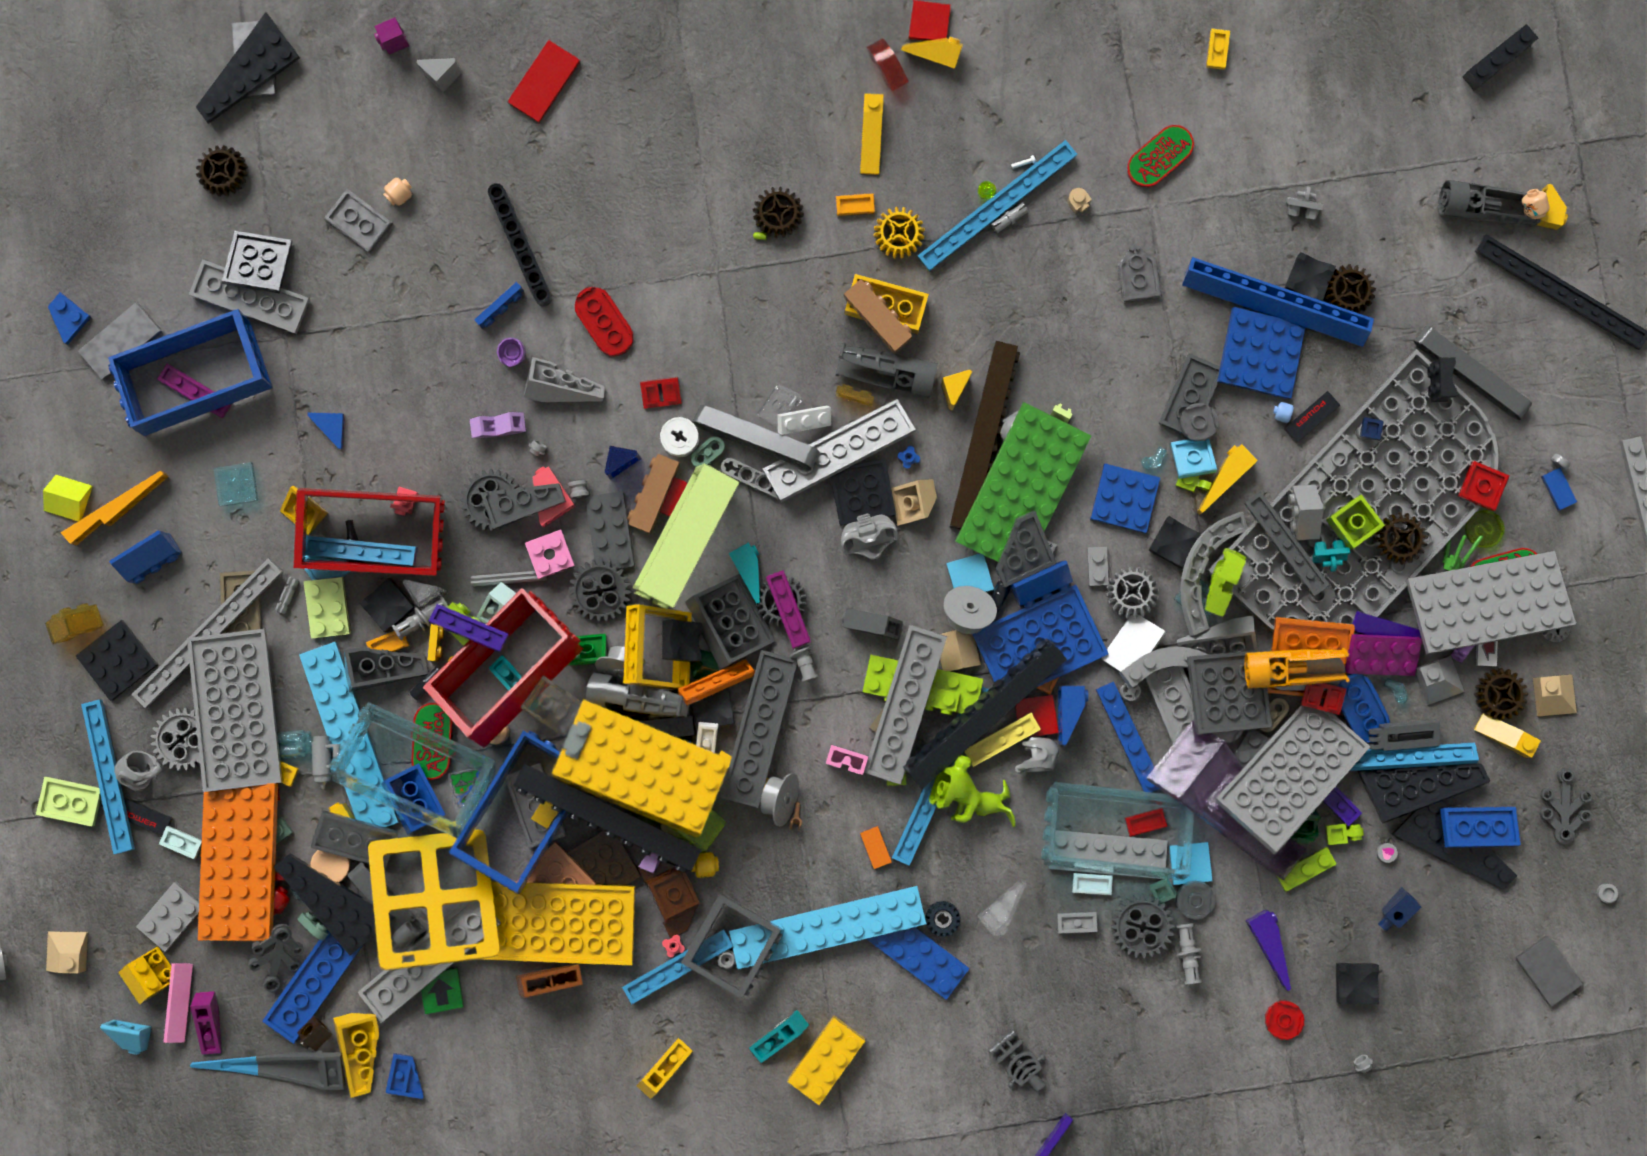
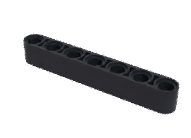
M494 183L489 186L488 195L533 298L538 305L548 306L552 301V294L507 192L501 184ZM495 191H502L501 196L493 197ZM508 207L510 209L507 214H501L502 208ZM511 224L517 225L516 230L512 232L508 231V227ZM517 242H525L522 248L517 249L515 247ZM526 258H531L532 263L524 266L523 261ZM534 275L540 276L539 281L536 283L530 281ZM542 292H546V299L539 300L538 295Z

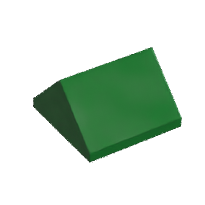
M606 634L577 636L581 640L578 644L583 650L567 666L594 665L598 658L608 656Z

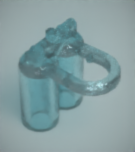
M304 730L277 732L280 759L304 757L312 753L311 742L313 740H311V732H305Z

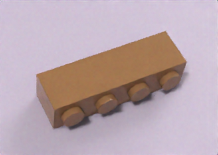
M860 279L844 293V299L887 347L896 354L912 340V330L906 324L902 325L900 323L898 314L893 309L890 311L885 306L887 303L880 295L877 297L873 293L874 288L868 281L864 283Z
M657 454L656 458H652L649 468L652 469L649 475H645L642 482L644 488L641 493L638 492L634 503H637L636 507L629 512L627 517L629 526L650 535L652 534L667 493L680 467L679 462Z

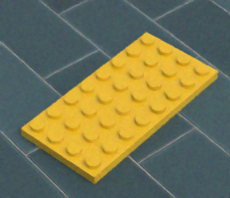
M491 881L495 916L501 922L497 927L499 953L497 956L485 958V960L633 965L636 886L527 882L520 895L500 883Z

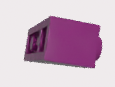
M215 991L195 993L190 1007L201 1054L221 1053L219 1007Z

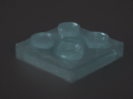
M252 462L213 468L218 505L220 507L258 501Z

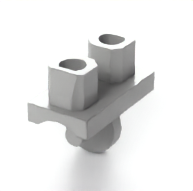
M1306 186L1304 192L1297 191L1296 196L1303 197V199L1287 197V214L1298 216L1300 206L1307 207L1305 217L1316 219L1319 210L1323 209V204L1308 201L1309 198L1316 199V194L1310 193L1311 188Z

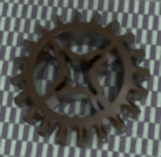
M218 145L215 146V151L208 148L209 154L202 153L205 158L198 159L201 165L196 166V169L200 171L196 173V176L201 178L198 181L199 184L204 185L203 189L209 190L210 194L214 195L216 193L219 197L223 193L225 196H229V191L236 194L235 188L242 189L240 183H246L243 177L248 176V173L244 171L248 168V165L244 164L245 158L241 157L239 151L235 152L233 147L228 149L226 145H223L221 149ZM220 158H228V159H224V160L221 161V162H217V161H216V160H218V159H220ZM235 164L236 170L234 176H232L231 171ZM212 165L213 171H212V173L210 174L211 177L209 178V169H210V166ZM217 166L225 170L224 172L227 174V176L224 173L219 172L220 170L217 168ZM222 180H228L227 183L216 184L217 182L220 183Z
M772 187V193L769 194L765 190V197L759 195L760 201H755V206L758 208H753V213L756 214L753 216V219L759 220L756 226H762V233L768 230L767 236L770 237L773 232L775 238H778V233H782V237L785 238V232L792 235L791 228L798 230L797 224H802V220L798 217H804V212L801 211L803 205L799 204L801 202L800 198L794 199L796 197L795 192L789 195L790 190L787 188L785 192H782V187L778 188L779 192H775V188ZM779 199L786 200L792 206L781 205ZM773 200V207L763 213L767 203ZM776 205L778 206V209L781 212V220H779V216H777ZM794 212L792 219L784 225V218ZM765 219L777 221L778 226L769 224Z
M1348 264L1346 268L1342 265L1339 267V270L1335 269L1333 275H1331V280L1327 281L1329 288L1326 289V293L1329 295L1325 297V300H1331L1329 304L1360 314V310L1365 311L1367 306L1372 304L1370 299L1375 298L1372 292H1375L1376 288L1371 287L1375 280L1369 281L1368 278L1371 277V274L1365 275L1366 269L1364 268L1358 271V265L1353 269L1351 264ZM1344 276L1354 277L1357 281L1352 282ZM1337 281L1340 283L1339 286L1341 288L1339 295L1336 293ZM1361 285L1364 290L1362 299L1360 298L1361 295L1359 293V287ZM1353 286H1356L1354 289H1352L1353 291L1348 292V293H1346V294L1344 295V293L1347 291V289H1349L1350 287L1352 288ZM1347 298L1351 302H1355V304L1345 303L1342 301V299Z
M1399 512L1396 516L1391 514L1389 519H1383L1385 526L1375 533L1380 537L1375 538L1374 541L1380 542L1376 549L1382 548L1383 551L1380 555L1387 554L1386 561H1390L1393 558V564H1397L1399 561L1401 565H1404L1406 561L1412 563L1413 558L1419 559L1418 553L1423 554L1425 552L1421 547L1427 546V543L1423 542V540L1427 539L1428 536L1422 534V532L1426 531V528L1420 529L1419 527L1422 525V522L1415 523L1416 516L1410 518L1409 513L1403 516ZM1394 524H1405L1409 529L1402 531L1399 527L1396 528ZM1390 530L1389 533L1392 536V540L1388 544L1387 533ZM1414 533L1415 544L1412 547L1413 544L1410 541V537ZM1406 534L1402 542L1396 543L1401 535ZM1399 546L1403 550L1406 549L1408 553L1399 554L1393 551V549Z
M1499 668L1498 671L1492 669L1490 674L1484 673L1485 679L1479 678L1478 680L1482 685L1475 686L1480 691L1474 693L1475 696L1480 697L1479 700H1476V704L1482 703L1479 708L1480 711L1486 709V716L1491 715L1492 719H1497L1498 717L1499 720H1504L1505 717L1512 719V714L1518 716V710H1524L1521 703H1527V700L1523 699V696H1528L1527 692H1523L1527 685H1521L1524 679L1519 678L1516 680L1518 673L1511 674L1510 669H1506L1505 672L1503 668ZM1498 678L1506 680V683L1500 687L1491 684ZM1512 687H1513L1514 692H1515V697H1513V696L1511 695V689H1512ZM1488 691L1492 695L1491 701L1488 699ZM1499 691H1503V698H1500L1501 694L1499 693ZM1502 702L1509 703L1511 705L1509 708L1505 710H1499L1496 708L1497 705H1500Z

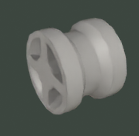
M587 480L568 483L571 489V499L589 496V491L586 490Z
M1124 683L1120 688V695L1126 701H1134L1141 694L1138 684L1133 688H1129Z

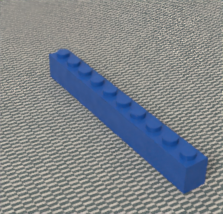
M1194 257L1191 258L1184 275L1182 286L1362 347L1372 330L1374 318Z

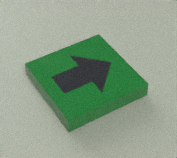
M458 968L445 970L421 990L425 1014L464 1007Z

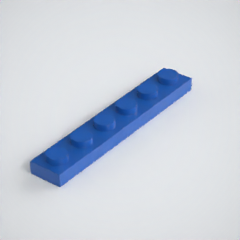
M1114 681L1096 689L1144 794H1149L1163 787Z

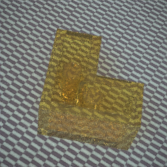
M88 603L81 604L72 610L70 607L59 610V613L52 615L51 619L45 623L52 645L70 641L78 635L94 632L104 626L97 605L89 606Z

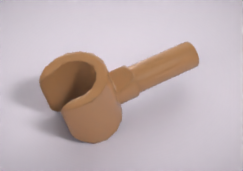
M799 802L795 803L794 817L789 825L790 830L793 824L799 826L798 831L802 825V820L799 818Z

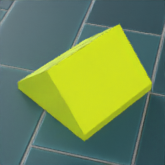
M55 475L43 490L44 511L80 521L83 518L93 486Z

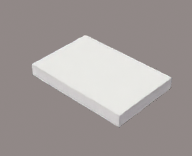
M1131 614L1108 647L1107 651L1109 654L1101 659L1118 671H1121L1139 657L1154 651L1166 632L1137 614V618L1134 619L1133 614Z

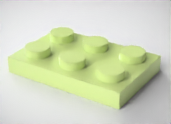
M335 577L304 581L311 638L350 634L344 578Z
M44 777L36 815L95 826L101 801L100 789L90 785Z

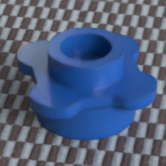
M908 446L905 451L898 453V459H901L906 469L920 461V456L916 455L913 446Z

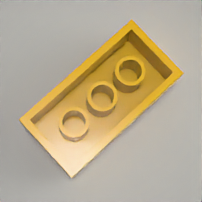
M858 274L854 275L852 286L860 279L864 283L868 281L874 288L873 293L877 297L880 295L887 303L885 306L890 311L893 309L898 314L900 323L902 325L906 324L913 334L918 335L929 294ZM847 302L845 315L862 319Z
M833 1015L791 1073L787 1082L820 1105L864 1044L865 1038Z

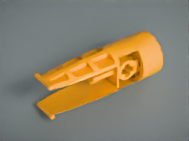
M1342 648V650L1305 649L1245 653L1246 684L1250 689L1312 685L1339 680L1349 682L1350 679L1345 673L1288 675L1307 673L1306 661L1288 662V660L1301 661L1348 657L1349 653L1345 648ZM1276 666H1279L1280 669L1278 668V671L1274 672L1273 669H1276Z

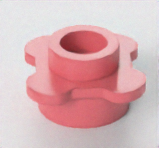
M674 935L673 938L665 939L662 942V945L667 950L668 957H673L676 953H683L685 950L679 935Z

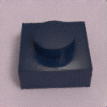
M1364 417L1360 437L1379 441L1384 421Z

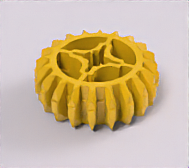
M895 207V213L888 209V216L882 213V219H877L878 225L874 226V230L877 231L874 233V238H879L876 240V245L882 244L880 251L887 249V256L890 252H893V258H896L897 253H900V258H904L905 252L909 257L911 256L910 250L916 253V246H922L919 240H924L925 237L923 234H920L925 232V228L920 227L923 224L922 220L917 221L919 215L916 214L912 217L913 210H910L907 214L905 213V207L902 208V212H899L898 207ZM902 219L905 220V222L902 224H898L892 220ZM886 225L892 231L887 240L883 233ZM911 226L915 231L912 241L906 233ZM896 230H897V231L904 230L903 233H902V235H901V234L896 235ZM899 241L905 246H894L892 244Z

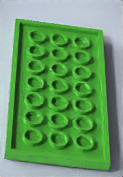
M1023 402L955 541L999 562L1016 518L1034 510L1045 532L1092 435Z

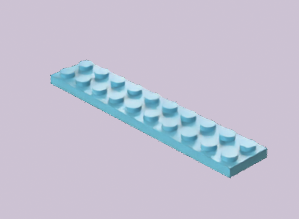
M332 642L299 654L325 732L329 736V741H331V744H341V767H338L355 818L385 828L400 823L381 785L385 779L354 691L349 692L345 664L337 642Z
M918 886L770 921L782 928L780 933L783 936L778 945L774 943L771 951H773V954L768 962L927 924ZM756 924L729 931L737 969L754 966L772 934L771 930Z

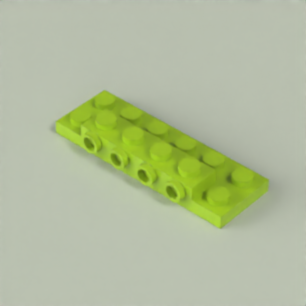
M870 655L862 692L884 697V701H886L899 660ZM937 669L925 710L933 711V708L941 709L940 713L952 715V712L962 714L966 707L978 700L984 679Z

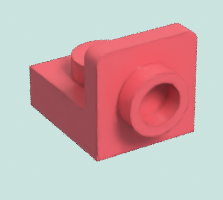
M398 487L397 493L418 494V492ZM394 501L390 508L395 509L394 513L405 516L406 513L412 515L415 502Z

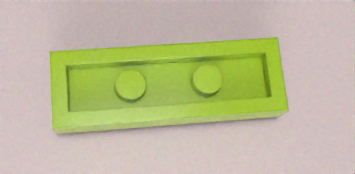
M1324 847L1275 875L1283 890L1287 892L1335 866L1336 862L1328 847Z

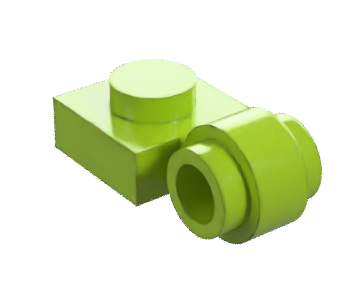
M1345 823L1325 825L1327 845L1348 843L1347 836L1350 837L1351 841L1362 840V836H1364L1361 824H1351L1347 830Z

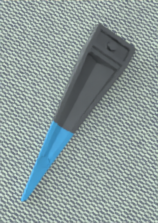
M323 1050L316 1052L192 1062L190 1065L192 1068L230 1071L275 1078L322 1090H344L345 1088L342 1052H323Z

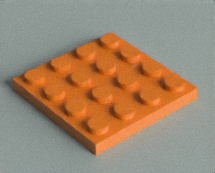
M1275 617L1271 651L1305 649L1342 650V648H1345L1348 652L1355 626L1354 624ZM1339 657L1345 666L1347 657ZM1267 687L1268 693L1303 696L1305 691L1280 690L1275 687ZM1327 690L1323 691L1322 698L1326 697Z

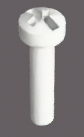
M1031 156L1030 159L1011 164L1012 169L1030 163L1035 164L1036 159L1034 156Z

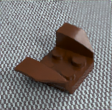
M662 862L659 863L655 874L638 867L644 883H647L664 919L663 924L669 937L672 938L674 935L686 931L695 910L700 904L686 872L678 871L674 868V865Z

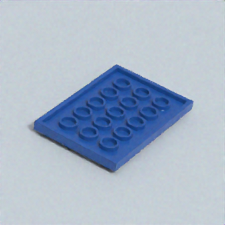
M1073 585L1001 618L981 631L972 634L994 682L1003 678L1011 667L1016 666L1022 661L1024 655L1032 652L1036 645L1046 638L1058 647L1067 660L1038 686L1109 654L1077 585Z

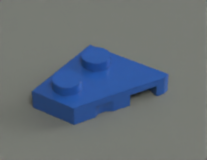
M61 292L48 306L60 336L67 345L91 318L90 315Z
M393 1053L386 1093L423 1099L424 1095L413 1056Z

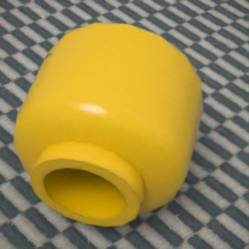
M712 852L700 853L691 872H695L697 878L714 877L716 872L719 871L718 857L714 856Z

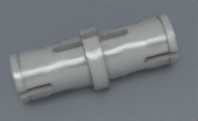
M1020 203L1011 211H1006L1004 216L992 222L993 230L996 229L995 232L998 234L1010 224L1014 225L1015 221L1023 215L1029 213L1027 207H1024L1025 204Z

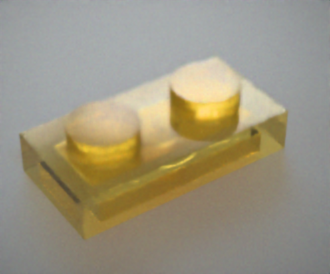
M845 384L842 387H837L836 396L870 407L873 405L874 396H871L872 393L865 390L860 392L854 391L852 386Z

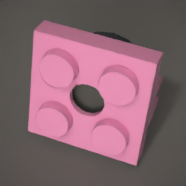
M562 530L525 543L538 579L555 575L558 572H563L565 569L575 566Z

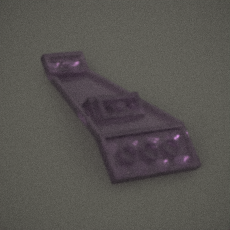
M1192 720L1150 772L1147 780L1181 802L1267 870L1285 880L1307 849L1289 838L1273 854L1214 801L1243 768L1225 741L1213 733L1196 734L1195 722Z

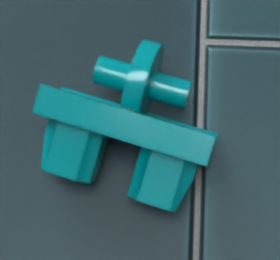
M1343 540L1333 541V549H1327L1325 542H1316L1312 556L1314 564L1322 563L1323 567H1329L1331 572H1336V567L1342 566L1343 561L1348 560V554L1351 553L1350 547L1346 548Z

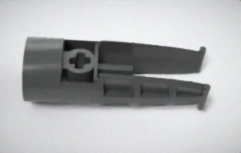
M1446 180L1439 194L1438 211L1440 215L1495 223L1523 224L1530 227L1541 222L1540 219H1531L1525 216L1484 211V209L1500 210L1502 206L1501 200L1493 198L1522 201V198L1527 195L1525 192L1489 185Z
M842 343L839 358L846 361L839 360L836 376L840 374L868 384L906 391L930 398L938 363L900 356V354L881 350L846 346V343Z
M593 673L586 690V701L608 710L612 708L613 704L623 705L624 710L673 717L688 716L690 705H686L683 701V696L649 686L618 685L617 679L613 675Z

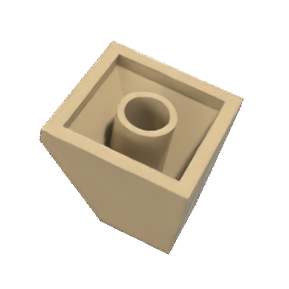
M933 479L917 480L891 488L897 526L928 518L937 499Z
M1572 675L1533 678L1537 716L1577 713Z
M49 931L46 971L56 973L85 972L88 932Z

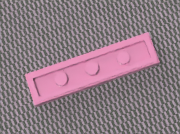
M172 963L163 1041L165 1043L185 1042L193 964Z

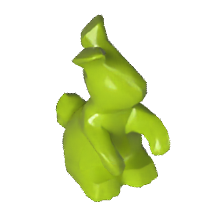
M959 756L954 766L947 767L935 778L929 795V802L932 805L937 804L939 809L949 807L952 801L958 802L957 810L951 816V821L956 820L965 823L971 820L974 811L979 816L1003 812L1006 813L1012 827H1015V816L1011 808L1002 804L1004 800L1011 797L1006 780H1003V792L1001 794L978 791L970 775L967 773V769L972 763L969 757Z

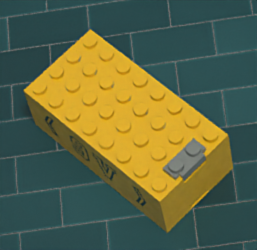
M583 700L552 772V777L580 791L698 838L731 760Z

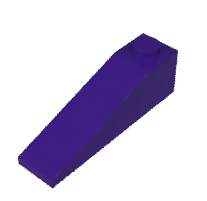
M1265 909L1245 920L1281 985L1285 990L1289 991L1291 986L1280 932L1276 924L1278 919L1273 912Z

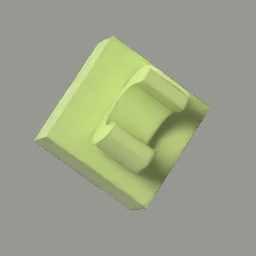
M1062 404L1055 405L1050 415L1068 423L1072 416L1071 409L1069 408L1066 411L1061 408Z

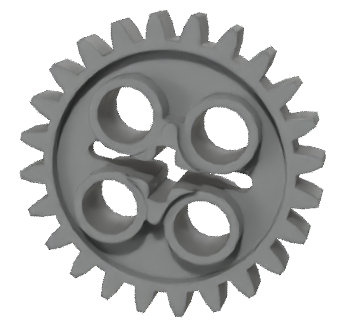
M177 708L176 714L173 710H170L169 717L162 715L164 721H156L159 728H152L157 732L156 735H151L152 738L156 739L151 745L157 747L153 750V753H160L157 760L164 758L162 764L167 765L170 763V769H174L177 766V770H182L184 766L185 770H190V765L193 768H197V762L200 763L198 745L196 746L193 743L197 730L190 734L196 728L195 710H192L190 714L189 708H184L183 713L181 708ZM186 720L188 722V728L187 730L183 731L181 728V723ZM168 733H171L173 735V740L171 743H168L166 741V735ZM181 736H187L184 739L185 743H178L182 740ZM177 744L172 751L169 750L171 746ZM181 747L185 750L183 758L178 756V750Z

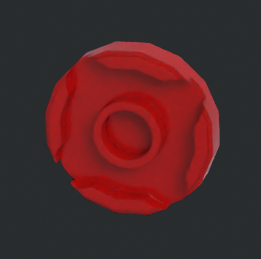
M1280 1000L1274 1002L1267 1009L1265 1025L1274 1037L1281 1040H1290L1301 1033L1304 1027V1015L1296 1004Z

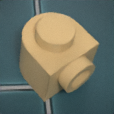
M1075 188L1069 194L1068 205L1074 214L1078 211L1082 213L1090 207L1089 204L1092 199L1084 189Z

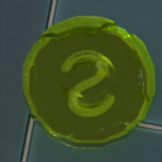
M1489 510L1475 512L1465 525L1466 537L1470 543L1474 544L1479 536H1483L1477 546L1479 548L1495 546L1501 541L1505 532L1504 522L1501 517Z

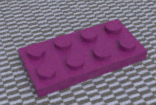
M1352 634L1345 672L1348 674L1415 676L1422 639L1407 636Z

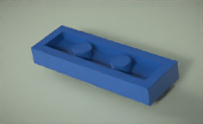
M517 282L514 283L475 318V322L482 329L489 327L498 314L502 315L508 310V305L511 302H516L522 297L523 288Z

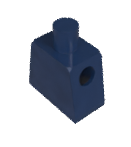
M1401 887L1381 910L1385 917L1378 925L1386 932L1394 924L1401 928L1422 906L1411 894Z

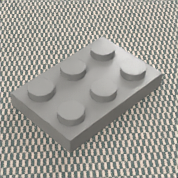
M174 882L136 927L166 952L199 915V901L178 882Z

